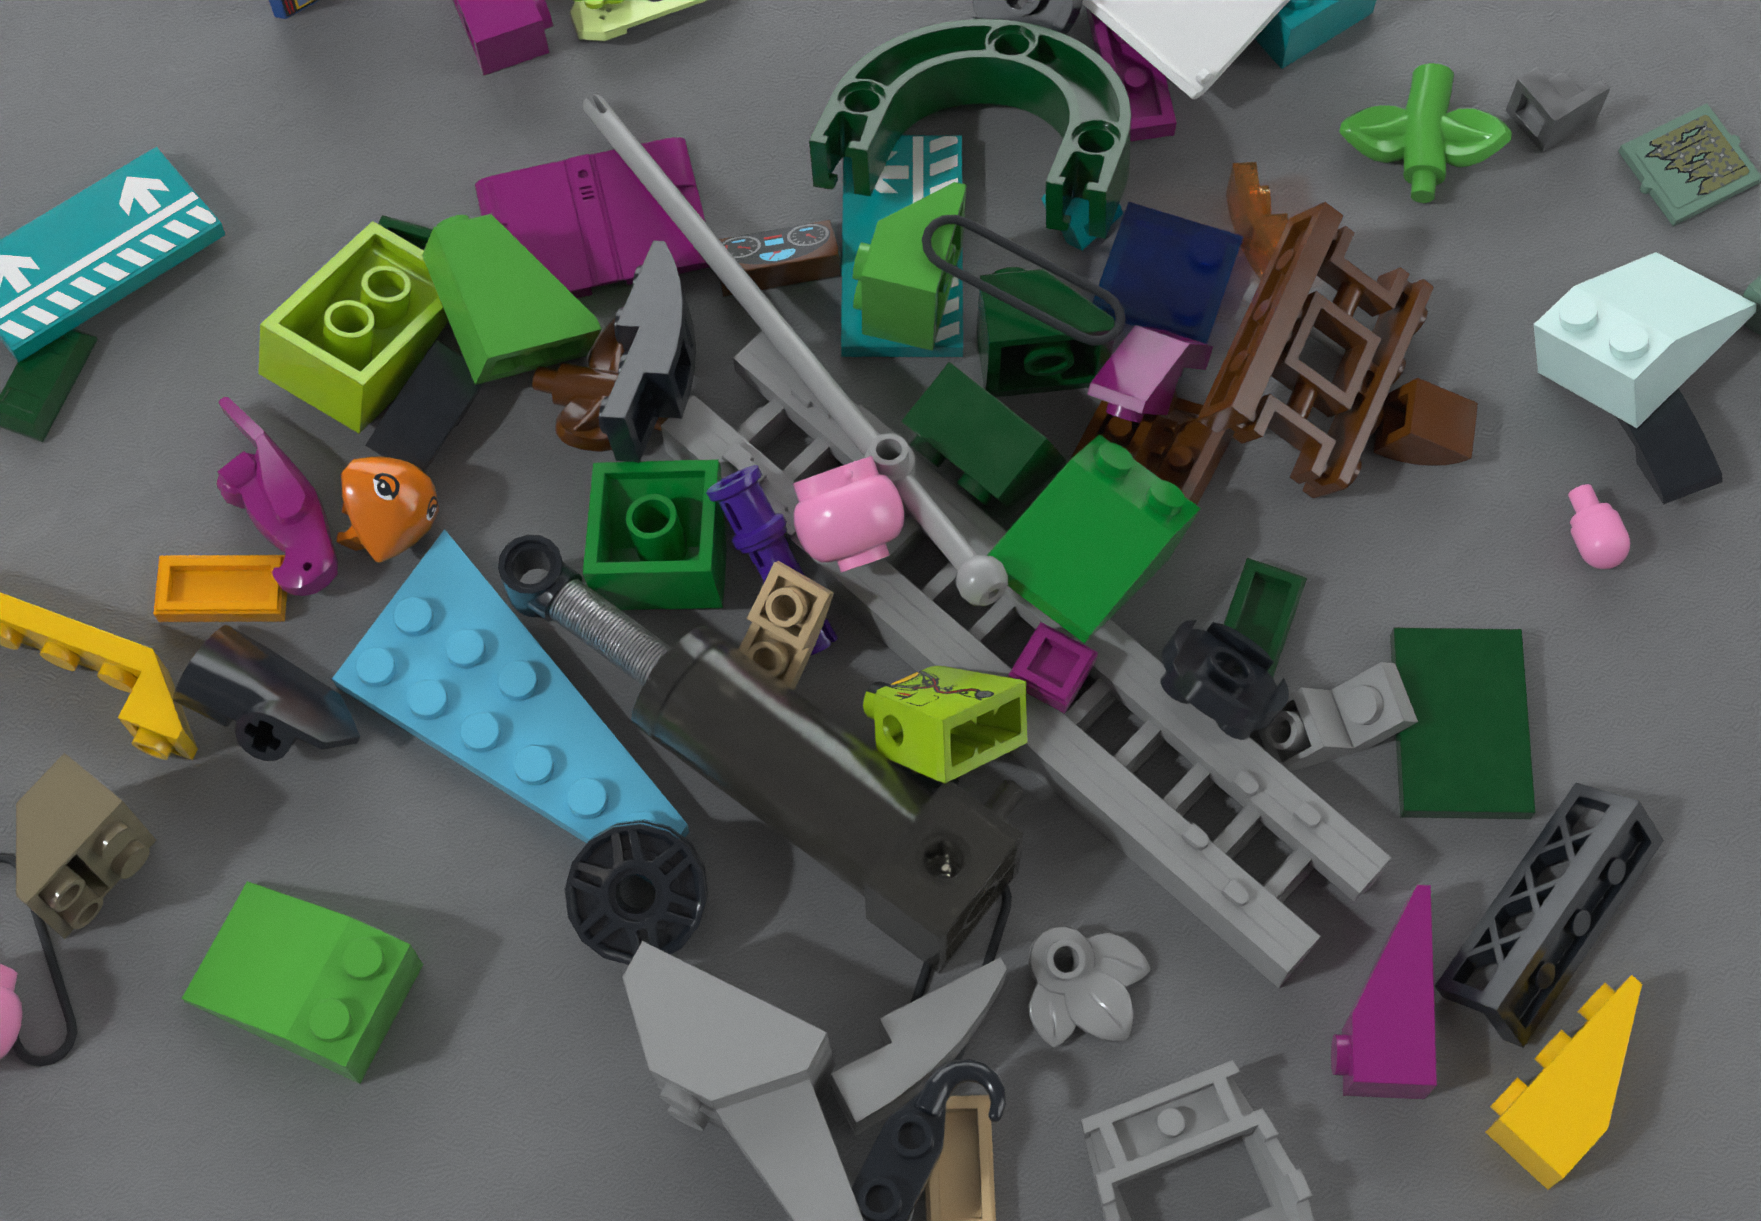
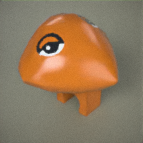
M381 456L353 459L341 473L342 497L344 501L342 513L349 516L352 526L345 532H338L336 543L354 551L366 549L375 562L378 563L400 555L418 542L431 529L439 513L438 499L433 482L420 468L400 459Z

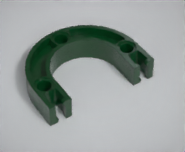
M967 19L938 23L906 32L888 40L864 55L840 79L809 139L813 187L834 189L838 181V174H833V171L842 158L849 157L852 159L854 194L871 197L896 142L908 128L924 117L946 108L979 103L1006 105L1025 110L1045 120L1063 138L1045 182L1046 228L1067 231L1071 223V216L1065 215V212L1072 199L1081 198L1089 201V236L1106 239L1129 176L1131 110L1126 89L1117 73L1099 54L1074 38L1049 28L1020 21Z

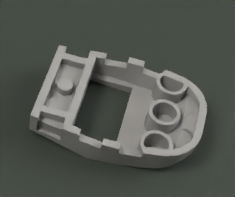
M1233 1060L1081 1120L1104 1221H1132L1119 1191V1184L1239 1136H1242L1271 1207L1237 1221H1314V1217L1308 1200L1312 1193L1301 1169L1296 1170L1277 1139L1279 1133L1264 1109L1261 1108L1253 1111L1234 1079L1240 1071Z

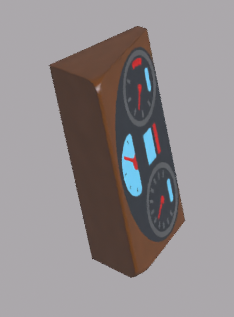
M830 220L719 239L760 290L841 276V257ZM720 280L723 297L733 295Z

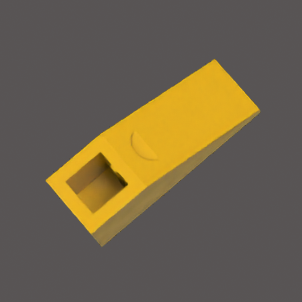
M1633 975L1616 990H1613L1604 982L1577 1011L1587 1020L1577 1033L1571 1038L1561 1029L1534 1058L1543 1067V1070L1527 1086L1517 1077L1490 1106L1499 1117L1485 1133L1547 1190L1561 1181L1609 1127L1642 983Z

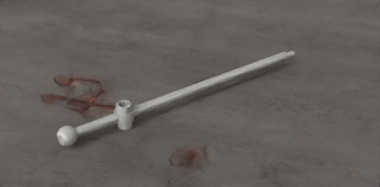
M593 94V100L601 113L585 98L583 102L584 112L864 455V458L873 456L878 473L885 475L892 481L898 490L903 505L958 571L956 586L961 597L972 605L986 606L998 600L1008 586V575L1003 564L993 556L978 555L916 480L915 455L905 439L893 433L879 435L604 98Z

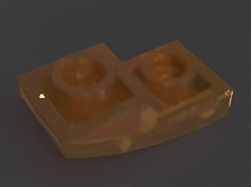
M1257 162L1232 163L1226 191L1229 214L1241 249L1250 266L1261 280L1288 223V213L1271 214L1270 189L1268 185H1259Z

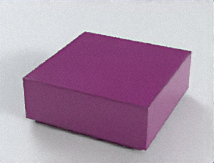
M1040 622L1010 671L1008 678L1026 681L1027 694L1065 714L1097 661L1098 652Z

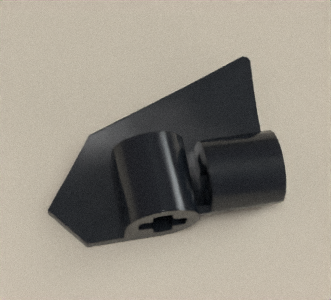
M223 625L215 631L195 653L184 670L173 695V701L224 727H228L233 720L237 721L235 726L237 742L245 752L263 761H276L283 758L297 738L321 750L357 744L360 739L351 713L339 693L274 651L228 625Z

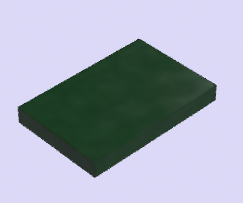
M1394 627L1390 634L1391 662L1395 663L1418 720L1417 723L1396 734L1400 818L1531 819L1536 812L1522 629Z

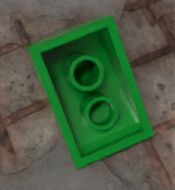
M1099 434L1064 466L987 555L995 557L1003 564L1008 575V587L1085 644L1169 560L1201 508L1187 499L1177 486L1168 481L1161 480L1135 461L1125 448L1109 442Z

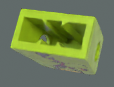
M939 665L927 667L891 684L882 681L875 682L868 688L864 697V713L868 718L875 721V740L879 754L943 783L962 776L1028 743L1026 681Z

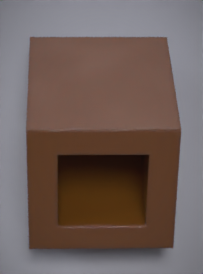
M1418 377L1388 393L1382 406L1384 417L1376 429L1373 453L1403 463L1426 466L1450 465L1472 459L1478 409L1477 402Z

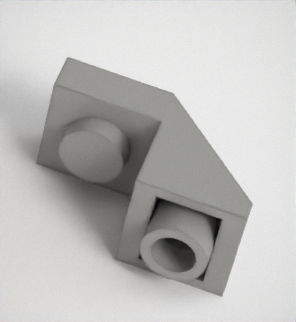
M1380 662L1332 690L1300 688L1289 694L1286 705L1267 728L1259 729L1258 732L1265 751L1291 772L1367 750L1412 726L1418 720L1395 663Z

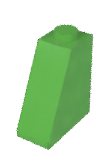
M492 214L471 219L467 215H455L433 227L422 257L475 385L537 369L538 366L546 367L588 355L602 330L598 319Z

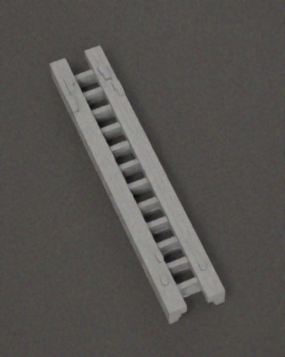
M761 331L733 358L734 368L740 377L770 402L763 408L759 407L739 426V431L737 432L693 395L687 402L682 419L668 418L661 425L666 453L674 460L719 459L722 479L741 469L757 465L762 473L758 481L774 512L782 513L787 521V531L784 536L803 573L811 580L834 592L832 598L916 672L930 666L940 665L1008 677L1012 669L988 648L1020 616L1035 629L1042 622L1098 652L1097 661L1088 674L1096 682L1065 714L1026 693L1028 743L1009 753L1276 987L1280 988L1320 938V935L1287 908L1284 902L1315 869L1355 902L1381 876L1391 857L1250 737L1245 740H1239L1228 736L1219 728L1215 720L1203 714L1192 704L1180 703L1167 695L1160 683L1161 677L1166 672L1164 665L1112 620L1109 619L1084 644L1007 586L1000 599L967 631L941 609L959 591L956 586L958 571L951 562L922 590H919L896 570L927 537L930 538L904 505V517L906 519L904 520V526L900 535L886 543L890 556L844 572H840L837 560L821 563L813 559L803 549L796 534L793 513L799 501L793 483L825 472L836 460L846 465L863 459L864 455L764 332ZM854 403L879 435L885 433L896 434L862 404L858 406ZM794 422L811 436L814 441L782 471L765 457L761 451L790 423ZM914 453L916 480L978 555H987L1007 531ZM1119 700L1145 724L1114 756H1111L1089 737L1087 733ZM1168 742L1194 766L1161 799L1135 775ZM1217 784L1244 808L1211 842L1208 835L1195 823L1190 824L1184 817ZM1266 826L1294 851L1267 881L1261 885L1233 860Z

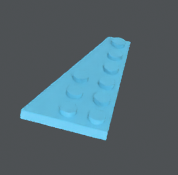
M444 529L334 675L332 680L336 687L585 843H588L594 835L617 822L641 819L671 826L682 836L686 837L689 833V828L685 820ZM636 874L652 884V882L647 877Z

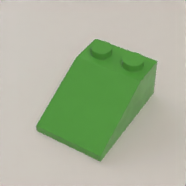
M247 881L181 999L192 1006L360 1084L416 980L423 963L411 944L350 916Z

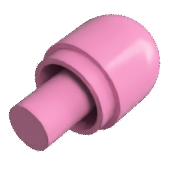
M1585 484L1576 487L1568 494L1576 512L1570 520L1572 527L1570 532L1580 555L1586 563L1594 568H1614L1626 559L1630 550V537L1618 511L1613 510L1611 504L1599 503L1592 485Z

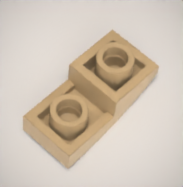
M780 561L774 562L747 617L752 623L728 672L781 703L789 700L816 644L834 592Z

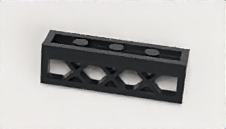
M1575 783L1434 986L1440 995L1445 999L1484 1013L1503 1040L1524 1048L1664 841L1640 801ZM1586 808L1605 813L1597 826L1578 834H1573L1572 828ZM1568 858L1570 865L1561 878L1539 886L1538 877L1546 866ZM1533 909L1534 917L1525 930L1506 937L1503 936L1502 929L1511 917ZM1497 961L1498 970L1483 991L1465 985L1476 968Z

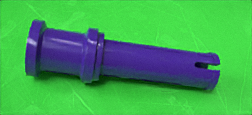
M757 465L749 466L730 474L706 491L710 501L719 502L735 533L731 540L735 549L740 550L743 554H749L763 579V583L774 562L777 561L804 575L784 536L787 531V521L782 513L774 512L758 481L762 473ZM826 618L811 655L823 651L838 639L836 632Z

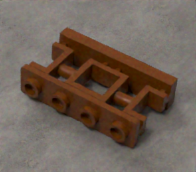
M1326 202L1289 218L1197 418L1198 421L1215 433L1228 428L1235 431L1233 438L1241 444L1263 437L1267 428L1301 451L1289 478L1298 484L1306 482L1303 492L1311 498L1344 490L1357 478L1362 467L1361 454L1369 436L1375 432L1384 417L1382 406L1391 385L1398 380L1405 369L1406 359L1404 355L1413 335L1422 327L1427 318L1428 310L1425 307L1434 289V286L1425 279L1411 284L1407 281L1409 273L1401 267L1378 276L1377 281H1375L1346 260L1344 256L1355 232L1347 226L1338 229L1344 215ZM1316 276L1337 290L1332 302L1317 291L1308 294ZM1357 306L1372 317L1379 315L1373 331H1370L1353 318ZM1312 327L1318 329L1346 350L1332 382L1298 359ZM1271 376L1292 391L1287 404H1284L1270 393L1262 396ZM1312 407H1315L1327 417L1335 415L1327 434L1307 420Z

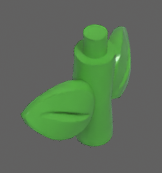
M1437 63L1423 64L1415 68L1405 109L1386 105L1367 107L1343 120L1339 133L1348 143L1364 156L1374 161L1391 163L1404 159L1403 177L1408 183L1412 184L1411 199L1419 203H1428L1434 200L1436 186L1444 182L1446 178V163L1455 167H1466L1480 163L1495 154L1512 139L1509 127L1489 112L1467 108L1447 113L1453 89L1454 72L1449 67Z

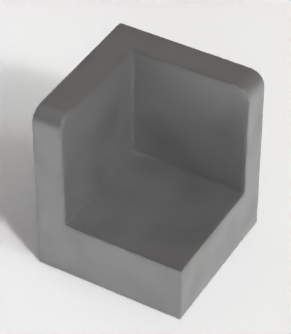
M1536 67L1517 79L1505 111L1537 148L1544 152L1595 121L1601 112L1610 88L1601 80L1581 92L1565 73H1558L1552 78L1547 79Z

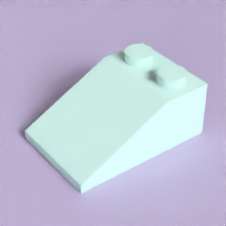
M1655 252L1575 285L1534 323L1538 373L1638 428L1756 313V303Z

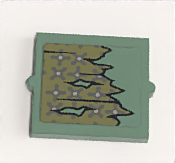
M1707 103L1621 145L1618 151L1641 182L1640 191L1652 197L1673 227L1761 182V174L1739 146L1741 139L1737 135H1731Z

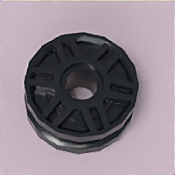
M646 819L617 822L594 835L572 862L564 889L567 915L581 941L601 957L627 965L632 961L642 941L670 955L680 950L699 927L709 894L705 865L693 844L671 826ZM633 874L647 877L655 887L656 897L654 902L645 908L638 909L627 905L621 898L619 890L620 882L623 878Z

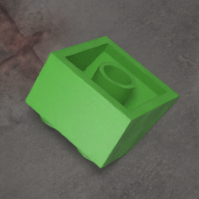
M953 182L879 220L871 244L860 243L853 268V279L858 280L853 309L862 310V334L933 351L954 276L939 269L928 260L923 252L922 236L930 222L942 215L965 217L966 184ZM945 224L936 229L931 239L932 248L936 255L956 267L963 247L964 227L956 224Z

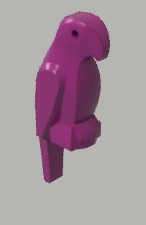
M223 397L219 400L222 411L253 444L257 451L255 454L243 451L218 470L217 488L226 503L241 509L246 508L257 530L272 545L285 553V559L281 567H275L272 571L275 581L282 590L298 596L318 593L338 575V559L322 502L311 483L267 433L229 397Z

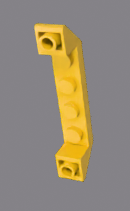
M0 592L1 646L18 650L21 643L41 650L39 654L42 658L65 670L75 671L79 664L98 671L97 677L116 689L130 693L118 719L134 737L131 742L134 747L148 755L167 760L171 753L193 760L198 750L182 705L173 701L175 686L171 675L152 648Z

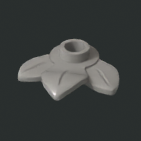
M1055 927L1038 935L1028 953L1029 971L1036 982L1029 1000L1028 1010L1032 1025L1041 1038L1052 1048L1057 1047L1073 1033L1077 1026L1086 1033L1102 1040L1125 1041L1128 1039L1133 1023V1008L1130 995L1125 987L1141 980L1150 972L1149 963L1142 952L1125 938L1113 933H1104L1086 938L1082 933L1073 928ZM1060 947L1067 949L1073 957L1072 968L1067 973L1059 971L1054 964V954Z

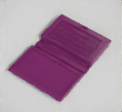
M672 137L642 143L641 145L705 221L685 138ZM615 149L482 178L475 184L481 216L492 214L576 298L591 296V287L604 286L626 280L627 285L633 284L635 270L639 265H643L653 240L665 241L674 258L678 274L710 267Z

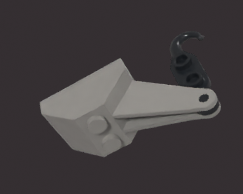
M643 941L622 977L649 1070L661 1091L659 1097L670 1105L667 1112L682 1123L700 1131L704 1130L707 1123L727 1131L792 1221H908L943 1151L946 1103L954 1088L960 1083L968 1081L983 1086L990 1098L989 1119L992 1122H998L1002 1118L1006 1106L1005 1088L998 1074L986 1064L971 1059L953 1060L939 1067L926 1081L923 1089L886 1120L851 1188L818 1102V1097L835 1067L827 1032Z

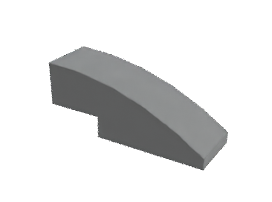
M1001 957L881 1017L879 1020V1036L885 1046L831 1073V1089L855 1136L895 1113L923 1089L926 1081L939 1067L953 1061L984 1021L1003 987L1007 968Z

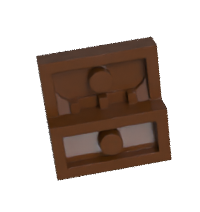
M1176 389L1168 414H1144L1142 423L1108 414L1106 412L1108 402L1101 400L1070 460L1100 434L1109 442L1125 448L1135 461L1161 480L1168 481L1177 486L1187 499L1198 505L1235 431L1228 428L1215 433L1197 420L1203 405L1178 398Z

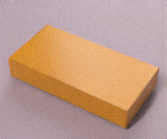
M285 555L159 556L153 614L158 622H285L287 592L282 590L272 574L273 568L281 567Z

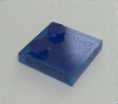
M1128 202L1098 286L1107 290L1119 300L1124 308L1125 324L1159 328L1208 344L1244 236ZM1095 295L1092 303L1112 316L1116 321L1115 312L1111 305Z

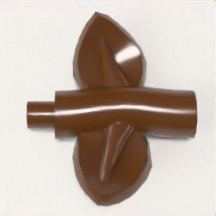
M615 318L603 329L591 348L588 358L589 367L563 363L558 370L538 366L533 377L532 385L534 390L552 394L553 403L565 407L556 419L555 431L563 443L574 448L596 452L612 450L607 434H603L600 429L599 410L604 397L611 394L618 377L619 362L622 354L625 352L623 345L619 344L615 338ZM658 417L654 429L662 432L661 425L668 418Z

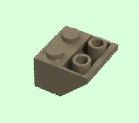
M65 753L16 803V896L64 939L74 929L78 930L85 927L97 916L103 906L104 896L120 879H127L133 876L144 865L150 853L149 848L156 842L155 837L119 797Z

